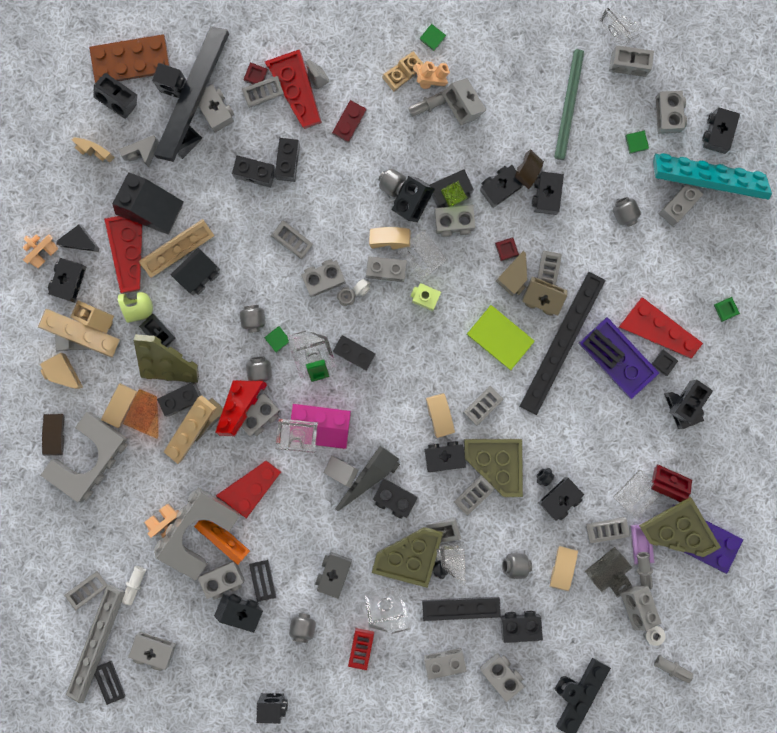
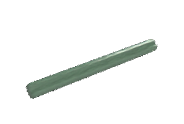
M579 49L574 51L554 156L557 160H564L566 156L584 58V51Z

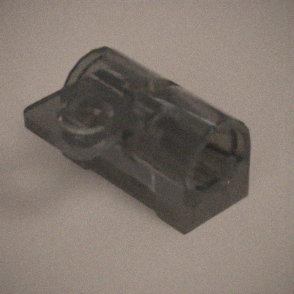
M615 547L585 571L589 579L601 592L610 587L617 598L621 596L620 592L632 587L625 575L632 569V566Z

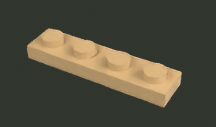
M202 219L141 259L139 263L150 278H152L214 237V234L204 219Z
M45 309L38 325L40 329L108 357H113L120 340L49 309Z
M202 395L198 397L167 445L164 453L179 464L217 407Z

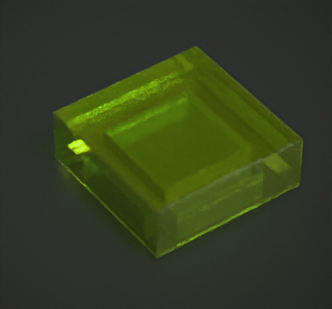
M459 181L441 189L449 208L467 199Z

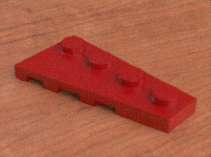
M120 216L104 218L120 293L139 291L141 280V264L139 261L141 260L142 224Z
M643 297L640 298L618 327L690 359L693 358L703 344Z

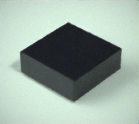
M663 349L652 362V365L665 376H668L678 360Z

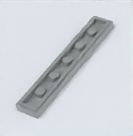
M107 585L66 693L68 697L78 703H84L125 594L123 590L113 585Z

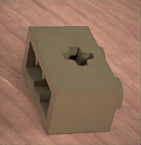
M532 276L523 295L522 302L530 308L535 309L537 307L542 309L547 315L553 316L555 314L558 316L567 298V290ZM547 295V298L541 300V297Z

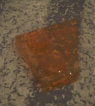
M139 388L123 424L157 439L159 436L157 396Z

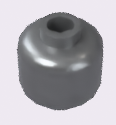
M388 169L380 174L378 179L380 181L379 187L388 195L396 197L400 194L406 177L395 169Z
M624 197L614 203L615 206L612 211L620 225H627L629 227L638 222L637 219L640 217L641 211L634 199Z
M259 305L244 306V309L240 311L241 327L248 329L249 333L260 332V328L266 324L264 309L259 308Z
M265 357L250 358V361L246 364L248 380L264 381L265 383L272 378L271 362L266 360Z
M511 553L503 559L502 570L510 579H525L529 572L532 571V562L524 553Z
M299 613L298 617L291 619L289 636L293 638V641L308 643V640L314 638L316 622L310 619L309 614Z

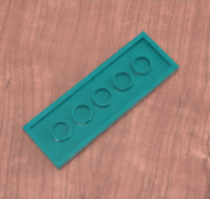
M655 153L653 157L655 178L767 200L772 195L767 176L760 171L750 172L743 168H729L723 164L713 165L702 160L693 161L686 157H672L666 153Z

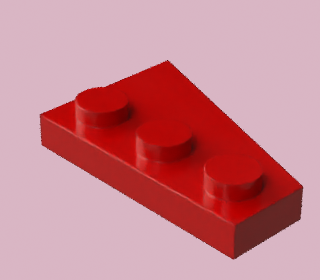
M233 380L215 433L219 436L235 437L247 418L246 413L250 406L256 404L258 400L256 398L261 389L264 390L267 384L264 381Z
M266 460L216 496L247 519L281 471Z

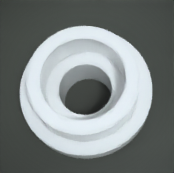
M364 279L359 281L353 288L355 295L364 296L370 290L369 285L371 283Z
M655 626L646 631V640L651 645L658 646L664 642L665 632L661 627ZM655 633L659 634L657 639H653Z

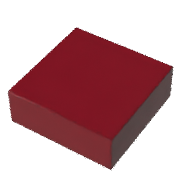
M250 62L243 80L251 84L264 81L268 69Z
M513 237L495 243L500 261L519 256Z

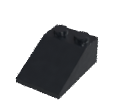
M128 172L112 205L115 215L169 235L184 201L151 181Z

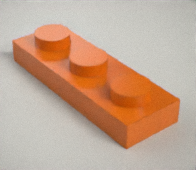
M199 520L194 526L237 565L250 552L247 547L227 530L211 521Z

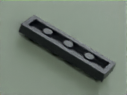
M500 597L422 600L423 621L501 617Z

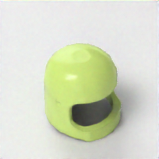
M138 292L137 299H129L126 294L118 295V302L127 323L147 319L152 314V301L146 293ZM136 302H137V304L134 305V306H130V307L126 306V305H128V304H132V303H136Z

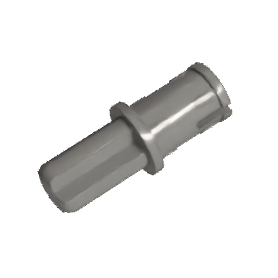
M439 92L429 98L424 97L423 101L410 106L409 112L412 117L427 110L431 112L433 108L445 104L446 100L442 92Z
M640 552L637 555L639 567L637 573L640 575L641 586H649V589H652L651 574L653 569L650 567V554L648 552Z
M658 655L654 663L655 667L669 673L670 677L675 676L686 683L691 682L693 679L692 672L682 668L677 662L673 663Z

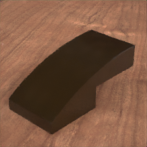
M530 149L525 153L523 163L517 167L515 177L527 189H530L536 181L544 161Z
M44 414L43 456L63 455V414Z

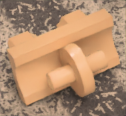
M426 61L423 65H414L413 70L417 73V82L421 88L428 89L431 85L446 86L448 84L446 77L450 71L447 64L441 63L436 67L432 62Z
M37 234L33 238L27 235L24 237L27 243L23 246V249L25 251H28L31 247L34 249L23 261L27 264L30 262L33 266L39 268L46 261L38 254L42 249L50 256L58 250V247L52 241L53 238L49 234L38 245L36 242L40 237Z
M166 504L159 510L165 518L162 522H159L154 515L146 520L144 523L149 530L147 534L150 538L158 534L162 529H165L161 534L164 538L168 526L177 518L179 510L175 511L169 504Z

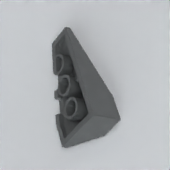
M380 445L335 509L337 511L341 510L386 477L390 471L394 473L400 465L398 463L399 458Z

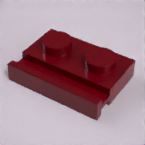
M657 464L653 472V485L651 489L678 502L688 499L691 494L692 479Z

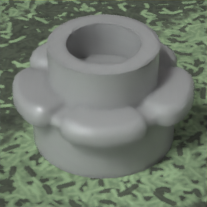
M348 287L342 288L338 292L337 299L342 306L352 305L355 302V292Z

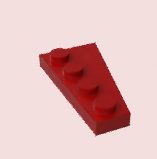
M300 49L264 61L272 76H278L284 96L302 127L305 129L322 123Z

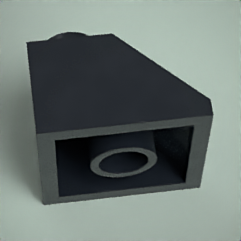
M197 248L170 275L191 295L195 293L199 295L205 289L204 285L209 280L212 282L218 277L220 268L201 249Z

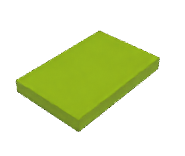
M492 305L488 307L466 334L510 371L535 342V340Z

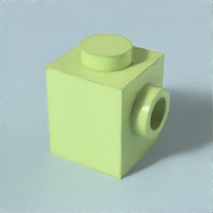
M420 283L419 287H414L410 297L413 298L412 303L433 311L441 292Z

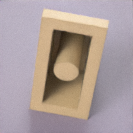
M78 300L70 318L107 334L108 329L112 326L114 316Z
M59 353L40 364L42 367L41 373L46 380L48 379L51 382L75 389L83 388L66 354Z

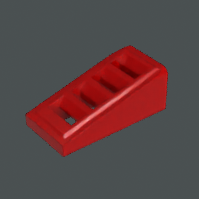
M355 628L348 667L367 670L374 631ZM358 637L368 638L369 642L357 639ZM356 644L365 645L368 647L367 649L356 647ZM355 651L366 653V656L356 655ZM353 659L365 660L364 664L353 662Z

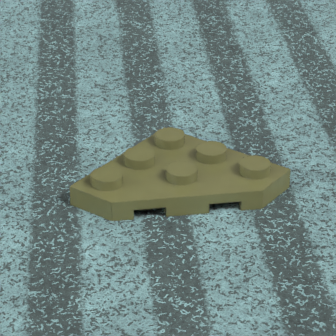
M135 334L133 341L141 378L198 383L199 371L196 363L186 361L182 358L183 355L172 347L167 348L162 345L161 340L156 336Z
M464 439L465 460L503 497H523L522 439Z
M691 497L639 525L652 545H661L672 550L689 552L701 557H705L721 548Z
M423 527L382 549L376 554L372 573L428 588L443 532Z

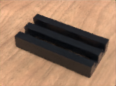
M597 329L582 343L610 369H613L625 355ZM596 335V336H597L600 340H602L609 348H611L618 356L616 357V356H615L612 352H610L604 345H602L594 336ZM592 341L594 344H596V345H597L602 351H604L611 359H613V362L611 363V362H610L606 357H604L597 349H595L589 342Z
M269 559L250 563L249 566L257 602L276 598ZM264 564L266 567L271 595H268L266 583L262 569V565ZM255 566L258 567V572L264 595L262 597L260 596Z
M112 660L97 666L94 675L106 705L125 698L126 695ZM106 667L109 668V671H110V673H111V676H112V678H113V681H114L115 686H116V688H117V691H118V693H119L118 696H117V694H116V691H115V689H114V686H113V684H112V681H111V679H110V676H109V674H108V671H107ZM101 669L104 673L106 682L113 696V698L111 699L108 695V692L100 675L99 670Z

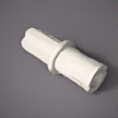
M139 566L134 567L130 580L126 582L127 587L122 603L125 605H132L137 591L141 589L140 584L146 569Z

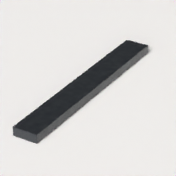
M210 26L154 153L156 158L174 162L229 36L227 29Z
M591 272L587 273L519 407L534 415L538 414L606 280Z

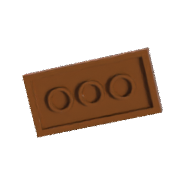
M164 34L89 46L95 83L104 73H107L117 81L154 76L158 63L170 66Z

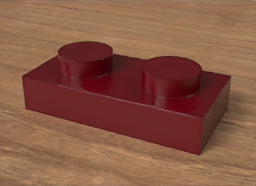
M350 100L332 134L349 143L367 109Z

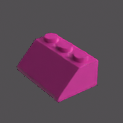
M293 404L289 442L347 449L351 411Z

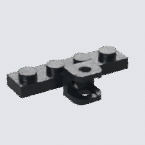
M592 657L579 683L567 676L560 678L555 691L568 704L556 725L559 730L565 733H577L611 669L608 665ZM567 683L565 689H562V685Z

